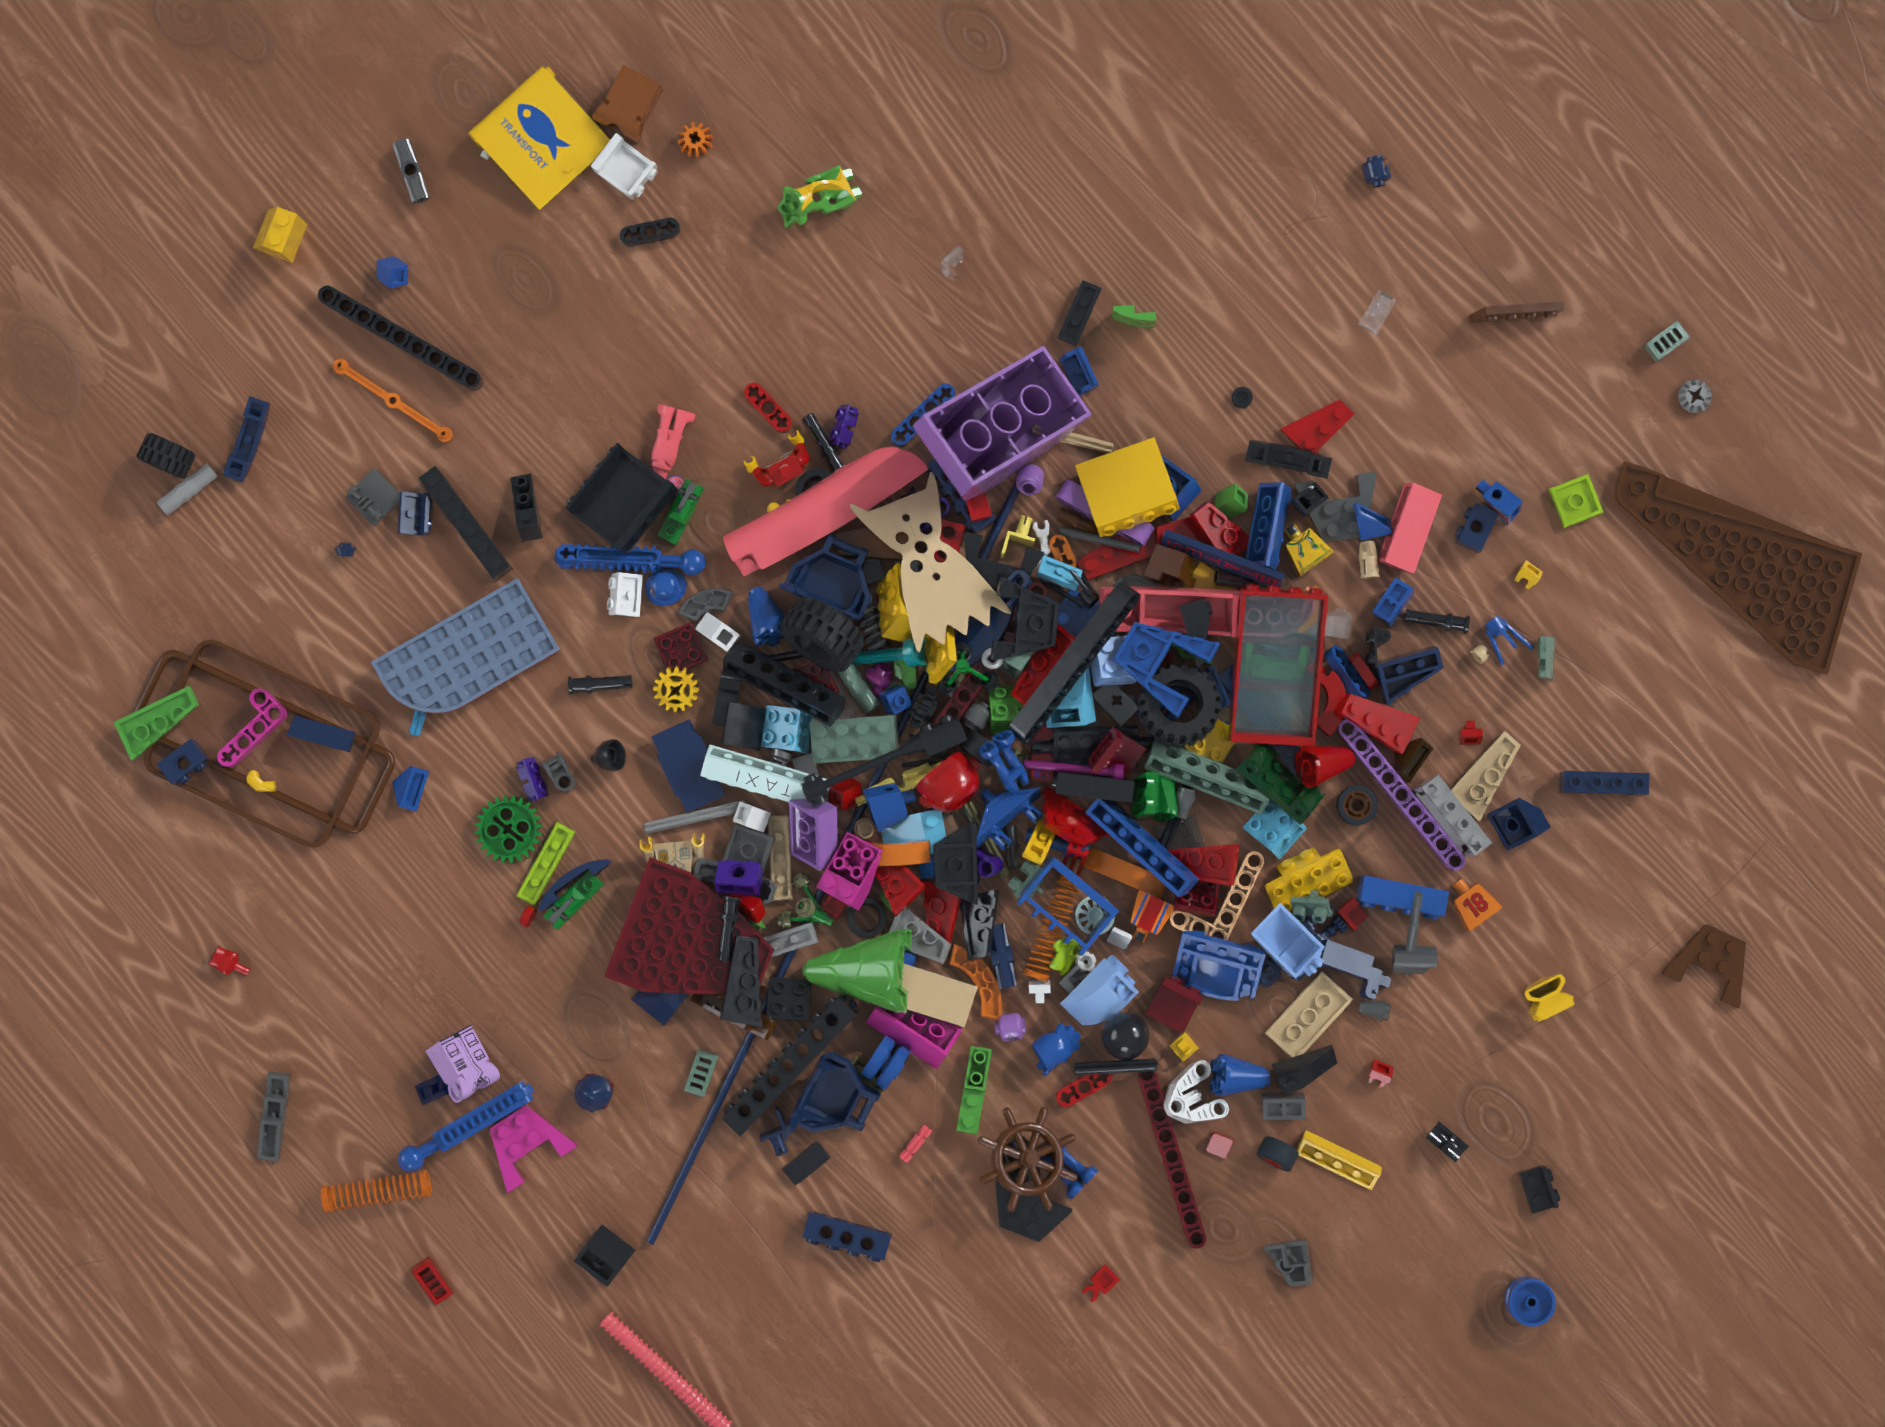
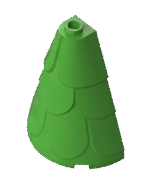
M895 930L882 936L867 939L846 948L840 947L809 959L803 966V975L807 977L811 984L842 996L846 994L868 1004L872 1003L897 1013H907L908 992L902 987L904 952L911 951L912 930Z

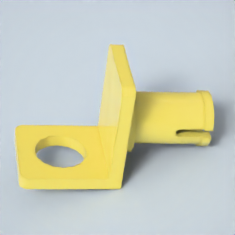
M1021 515L1016 532H1007L1001 552V559L1004 558L1009 540L1030 547L1034 546L1035 538L1028 536L1031 522L1033 521L1032 518L1027 517L1026 524H1024L1025 516Z

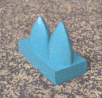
M1043 555L1036 576L1039 577L1042 583L1050 581L1060 585L1062 588L1076 591L1078 583L1069 571L1072 569L1081 578L1083 570Z

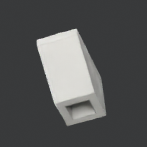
M708 612L695 628L726 652L741 638L740 634Z

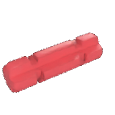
M923 1125L919 1129V1133L915 1134L906 1146V1150L904 1149L899 1157L908 1163L913 1157L912 1154L918 1151L925 1142L924 1139L929 1137L932 1130L928 1126Z

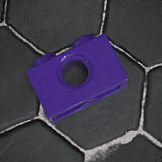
M718 861L715 878L717 892L759 896L763 877L761 864L754 861Z

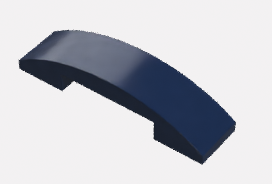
M249 396L243 414L244 420L232 455L228 457L223 476L244 482L264 432L270 403Z
M609 859L596 860L567 872L545 894L540 903L539 910L544 912L554 905L560 898L556 892L588 870L593 875H596L611 865L612 861Z

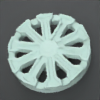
M1090 897L1083 899L1078 904L1075 912L1077 925L1087 934L1091 933L1088 930L1090 925L1093 924L1094 929L1104 917V914L1107 913L1105 910L1102 911L1100 906L1097 907L1095 901H1093V907L1088 904V900L1091 899ZM1085 905L1088 911L1082 910L1081 906ZM1079 913L1085 914L1087 916L1079 918ZM1115 917L1101 934L1107 932L1112 927ZM1088 920L1087 924L1083 927L1081 922Z

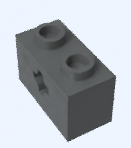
M1122 685L1101 686L1093 694V700L1119 726H1122L1138 710L1137 704L1139 702L1131 694L1127 696L1122 691L1124 688ZM1111 697H1121L1120 703L1122 705L1119 706L1116 704L1115 706H1113L1111 704L1113 702V699Z

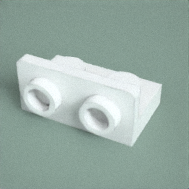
M621 572L612 573L608 582L610 598L607 600V609L609 610V615L640 617L643 575Z

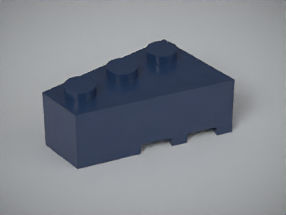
M1430 646L1377 661L1375 672L1383 703L1390 705L1394 700L1409 692L1410 689L1442 670L1444 667L1439 648Z

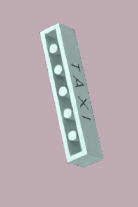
M709 745L700 776L789 803L791 799H806L800 784L804 783L803 778L810 774Z

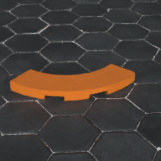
M954 944L949 965L964 971L978 987L981 999L980 1016L999 1021V1017L1002 1015V996L992 970L982 959L969 961L966 948Z

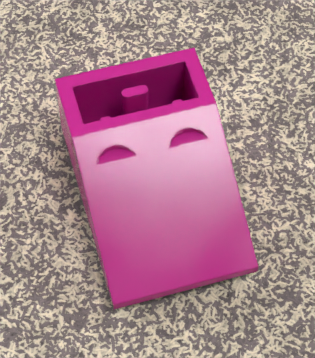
M847 832L816 887L859 911L869 894L883 850Z

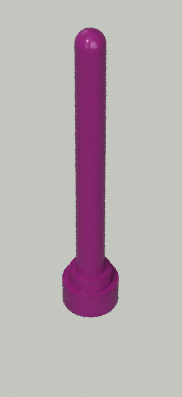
M1025 760L1022 763L1026 769L1110 776L1111 779L1123 780L1124 765L1115 764L1111 768L1106 767L1099 774L1091 771L1090 766L1031 760Z

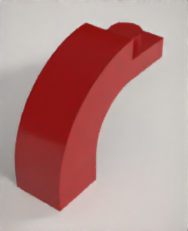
M1312 662L1305 668V671L1311 677L1313 672ZM1322 667L1320 685L1326 695V705L1322 713L1317 717V728L1329 737L1344 718L1337 711L1346 692L1338 675L1332 670L1326 676L1324 674L1326 670Z

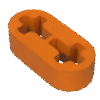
M1063 535L1053 536L1049 543L1053 558L1063 563L1062 556L1065 555L1067 561H1072L1070 566L1076 567V560L1066 537ZM1056 539H1059L1060 542L1064 541L1065 544L1062 545L1063 553H1060L1058 547H1053Z

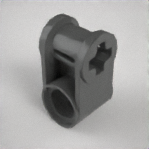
M560 751L553 758L541 761L546 773L558 790L569 793L575 789L576 780ZM568 777L570 785L567 788H562L560 785L561 780Z

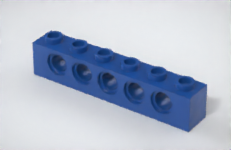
M1096 799L1085 812L1176 896L1187 895L1199 880L1197 876L1113 800Z

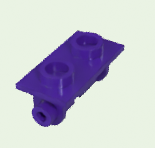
M849 404L841 405L835 415L837 420L835 428L830 433V443L832 446L839 445L843 449H847V446H850L853 431L847 430V426L855 428L859 415L857 408L850 407Z
M525 758L517 762L518 767L516 769L521 781L527 779L529 783L523 785L527 798L534 802L539 800V798L549 796L547 785L542 779L540 767L535 758Z

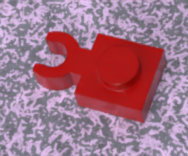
M1104 1264L1090 1278L1093 1284L1085 1286L1082 1293L1085 1294L1089 1290L1093 1291L1094 1295L1090 1298V1301L1094 1302L1098 1298V1292L1102 1291L1106 1294L1120 1281V1278Z

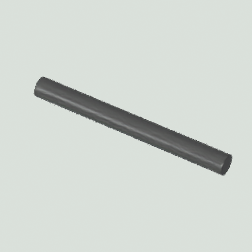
M1060 526L1059 528L1060 535L1140 553L1141 545L1105 536L1100 537L1096 534Z

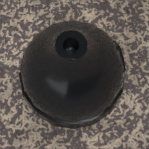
M611 739L603 741L597 747L595 753L591 755L590 759L591 762L596 763L606 771H618L625 765L626 753L619 740Z

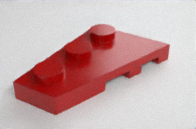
M1339 399L1281 428L1280 431L1298 448L1317 452L1354 413Z
M1204 502L1190 514L1210 546L1239 556L1247 549L1249 536L1242 531L1241 527L1228 520L1227 516L1210 502Z
M922 880V883L926 886L924 889L925 899H923L926 912L925 923L951 943L962 898L935 887L933 882Z

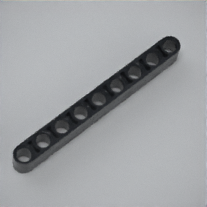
M323 286L319 289V300L336 313L471 391H477L483 386L482 376L466 364L331 286ZM333 292V299L325 301V295ZM350 302L352 304L351 309L344 312L342 309L343 305ZM369 313L368 321L361 322V315ZM386 323L387 330L380 333L378 331L379 326ZM399 334H405V340L402 343L396 342ZM422 344L423 351L418 354L414 353L415 346ZM435 355H441V361L438 364L432 363V358ZM453 365H459V372L453 375L450 374V368ZM472 375L477 376V382L474 385H469L468 378Z
M1119 582L1009 725L1008 730L1013 731L1015 738L1024 745L1030 743L1137 604L1140 598V594L1125 582Z

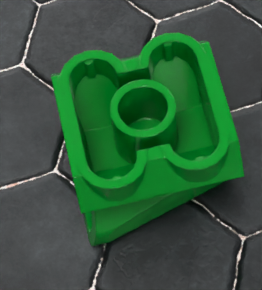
M1145 772L1134 777V801L1131 809L1133 819L1140 821L1151 816L1153 820L1164 823L1177 817L1174 780L1159 775L1157 772Z

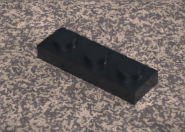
M1082 280L1059 332L1058 339L1077 347L1102 288Z

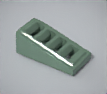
M1676 321L1643 347L1653 360L1657 362L1690 338V336L1680 323ZM1676 328L1683 338L1679 340L1672 329ZM1667 333H1669L1671 337L1674 339V341L1676 342L1675 344H1673L1667 337ZM1660 338H1663L1665 342L1668 344V349L1662 343ZM1655 342H1657V344L1663 350L1662 353H1660L1654 345Z
M698 1049L684 1091L705 1097L718 1059L717 1055ZM700 1057L711 1060V1065L699 1061ZM697 1066L709 1069L708 1073L698 1070ZM698 1074L706 1077V1079L703 1081L694 1078V1075ZM692 1082L703 1085V1088L700 1089L691 1086Z

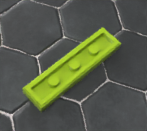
M556 822L517 893V897L536 906L576 833L574 830Z

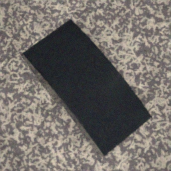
M816 1141L803 1150L798 1157L786 1164L782 1170L796 1186L822 1166L831 1156Z

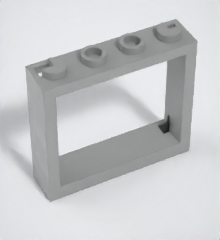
M1439 775L1426 778L1411 790L1464 857L1476 856L1492 843ZM1423 791H1424L1425 794H1423V795L1421 796V795L1419 794V792H1423ZM1463 844L1469 848L1467 851L1461 848Z

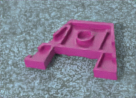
M527 1105L522 1106L490 1128L508 1193L525 1182L513 1163L548 1139L560 1157L578 1146L573 1140H570L564 1133L548 1123L547 1120Z

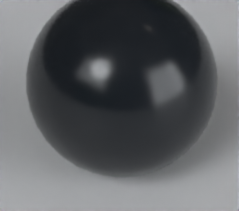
M1122 1012L1115 1014L1103 1026L1101 1034L1103 1046L1114 1058L1120 1060L1135 1059L1148 1046V1027L1139 1016L1133 1013Z

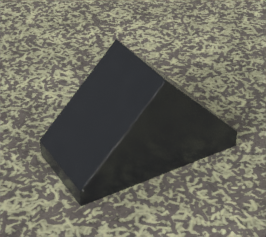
M1314 482L1295 496L1290 503L1305 518L1329 497L1318 483Z

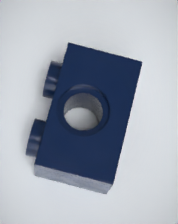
M1475 503L1472 507L1468 506L1464 514L1466 521L1463 526L1460 525L1455 534V537H1457L1456 544L1480 553L1499 513L1478 503ZM1472 522L1480 525L1478 533L1471 530L1470 524Z
M190 739L157 763V765L172 785L179 784L181 786L190 780L189 776L195 771L199 773L207 767L206 763L210 761V758L195 739ZM184 758L189 760V766L186 769L181 767V761Z

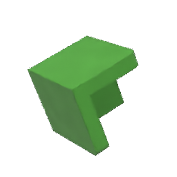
M1234 483L1215 494V507L1230 520L1248 510V494Z

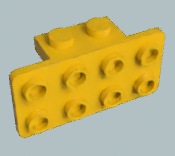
M1313 847L1276 865L1281 877L1267 883L1265 889L1274 909L1281 903L1290 913H1293L1290 902L1292 897L1309 896L1312 890L1318 891L1319 897H1325L1351 884L1353 877L1340 849H1335L1320 857Z

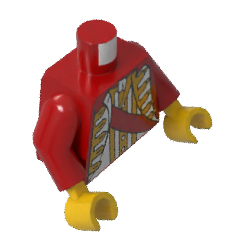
M796 430L797 435L792 438L790 434L788 435L795 448L762 468L758 466L754 456H751L752 462L746 463L745 460L743 461L747 471L752 473L762 486L778 487L804 472L805 465L809 462V454L803 443L804 438L798 430Z

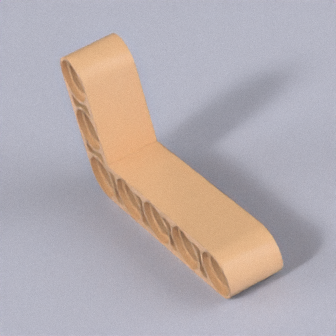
M1253 851L1244 856L1235 876V884L1230 886L1213 924L1190 913L1174 910L1169 917L1171 926L1182 932L1193 931V925L1196 922H1200L1204 926V935L1212 936L1214 932L1219 931L1223 935V940H1228L1263 866L1264 858L1262 854ZM1251 855H1256L1259 859V864L1256 867H1251L1248 863V858ZM1242 874H1247L1250 878V883L1247 886H1242L1239 883V877ZM1233 893H1238L1241 897V902L1238 905H1233L1230 902V896ZM1225 912L1230 913L1232 916V921L1229 924H1224L1221 921V915ZM1181 913L1184 915L1185 921L1182 925L1174 923L1173 918L1175 914Z

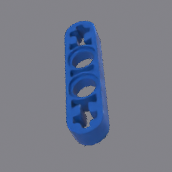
M940 385L892 431L891 439L896 446L902 447L907 445L917 435L915 429L910 425L911 418H921L926 414L925 405L932 402L937 407L940 406L939 402L933 397L936 395L939 399L942 396V389L946 391L948 389L951 390V397H944L941 400L942 403L955 397V389L952 385ZM905 424L907 425L910 431L914 432L912 435H910L908 431L904 435V438L906 439L905 441H896V433H903L906 430V428L903 427Z

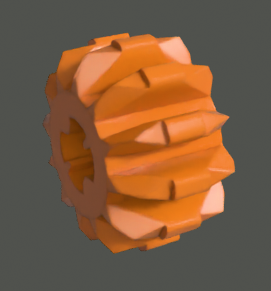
M691 122L692 128L689 129L688 126L684 125L685 132L678 133L682 138L678 140V145L682 146L681 151L683 153L688 151V157H692L695 152L696 157L700 158L699 152L702 151L703 154L707 155L706 148H712V144L709 141L713 140V136L709 134L710 129L708 127L703 129V123H699L696 127L695 123ZM695 136H698L700 141H696V144H693L691 139H695Z

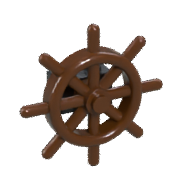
M1006 1107L1003 1109V1115L1009 1127L997 1137L996 1141L983 1136L977 1139L980 1145L992 1149L991 1165L993 1169L992 1172L981 1176L979 1182L984 1185L997 1179L1006 1190L1011 1192L1007 1205L1009 1212L1015 1210L1019 1196L1038 1194L1044 1208L1050 1211L1053 1205L1047 1190L1057 1182L1059 1177L1075 1182L1078 1178L1075 1173L1063 1169L1064 1157L1062 1147L1074 1142L1076 1137L1074 1134H1069L1061 1139H1057L1048 1128L1044 1127L1043 1125L1048 1114L1046 1107L1040 1108L1035 1123L1024 1122L1019 1124L1016 1123L1010 1108ZM1021 1132H1032L1030 1140L1025 1139ZM1039 1137H1041L1047 1145L1035 1150ZM1051 1153L1052 1164L1039 1158ZM1040 1169L1049 1172L1043 1181L1040 1178ZM1032 1180L1035 1185L1033 1187L1023 1186L1024 1183Z

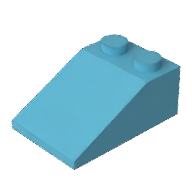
M937 810L908 815L901 821L881 831L883 843L930 841V854H933V843L946 837L942 812Z

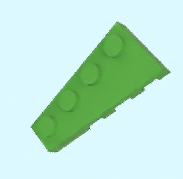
M187 686L114 722L131 761L139 757L199 706L191 686Z

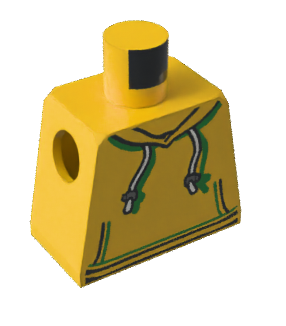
M1294 523L1285 530L1291 541L1284 546V549L1298 577L1333 553V550L1310 528L1301 533Z

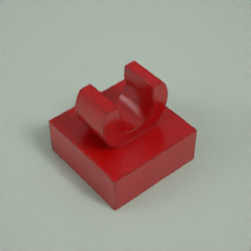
M1475 720L1466 721L1464 729H1461L1458 737L1459 745L1481 744L1483 730L1475 729Z
M1374 1059L1370 1067L1369 1083H1372L1373 1079H1377L1380 1081L1379 1087L1381 1088L1385 1083L1389 1084L1394 1067Z

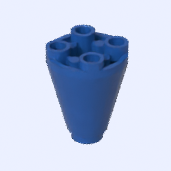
M756 587L748 592L752 638L756 646L768 644L769 647H774L781 643L780 639L784 638L783 634H781V622L786 615L763 587Z
M1219 1054L1210 1063L1211 1071L1213 1072L1210 1091L1211 1093H1216L1217 1096H1227L1262 1089L1270 1084V1071L1259 1065L1227 1054Z

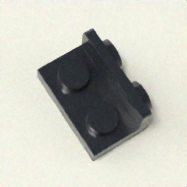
M1540 1165L1518 1172L1532 1214L1559 1207L1560 1196L1557 1189H1553L1551 1181H1554L1550 1168L1547 1169L1546 1166Z

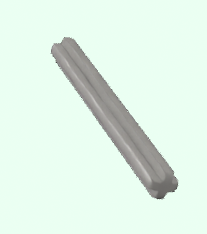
M741 800L644 823V829L647 834L732 815L736 813L740 802H746Z

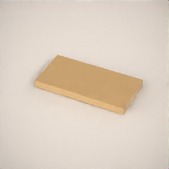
M904 964L902 987L908 992L907 1010L965 1027L978 988L977 986L911 965Z
M1321 971L1265 1031V1034L1291 1058L1304 1054L1353 999Z

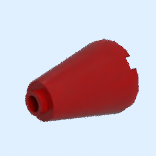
M1302 746L1299 748L1300 751H1297L1295 754L1294 763L1296 773L1301 774L1303 780H1300L1301 783L1307 788H1313L1353 767L1356 756L1349 747Z

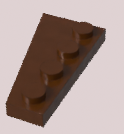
M1564 302L1489 306L1470 314L1469 319L1470 323L1498 320L1511 321L1518 318L1535 319L1538 316L1553 318L1557 317V313L1564 310Z

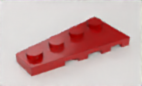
M1155 529L1144 547L1141 546L1140 553L1101 545L1077 561L1076 564L1080 570H1083L1082 573L1086 579L1091 580L1119 568L1152 557L1155 549ZM1119 534L1113 537V539L1133 543Z
M1057 624L1055 646L1037 650L1036 654L1033 653L1029 660L1031 662L1026 671H1023L1011 692V695L1023 706L1072 644L1075 637Z
M1240 844L1168 850L1197 876L1199 881L1234 886Z

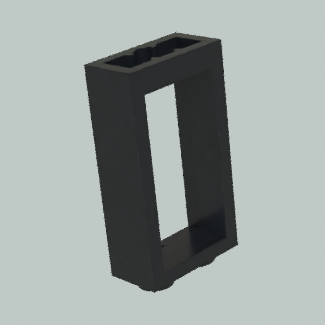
M1057 771V775L1053 774L1052 788H1055L1056 794L1132 803L1135 781L1130 778L1120 780L1111 779L1110 776Z

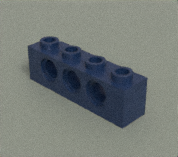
M934 459L928 463L930 468L927 470L928 473L932 472L935 479H938L942 486L939 489L946 498L950 496L954 502L951 504L957 515H963L965 518L963 523L969 532L974 531L975 534H978L997 521L996 516L991 511L992 518L972 523L970 515L966 511L968 508L966 501L955 496V487L951 481L944 480V471Z
M1560 771L1559 793L1649 795V773Z
M810 1210L803 1238H807L806 1242L818 1245L821 1242L827 1244L826 1248L839 1251V1248L846 1249L847 1254L857 1257L863 1254L868 1256V1260L880 1262V1259L885 1260L892 1233ZM828 1226L832 1230V1235L824 1237L821 1235L820 1229ZM849 1232L852 1234L853 1240L845 1243L841 1240V1234ZM870 1238L873 1241V1246L869 1249L864 1248L861 1245L862 1239Z

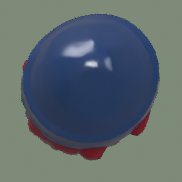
M586 1074L583 1079L577 1081L574 1091L575 1100L582 1109L591 1113L601 1109L604 1110L612 1098L614 1084L601 1075Z

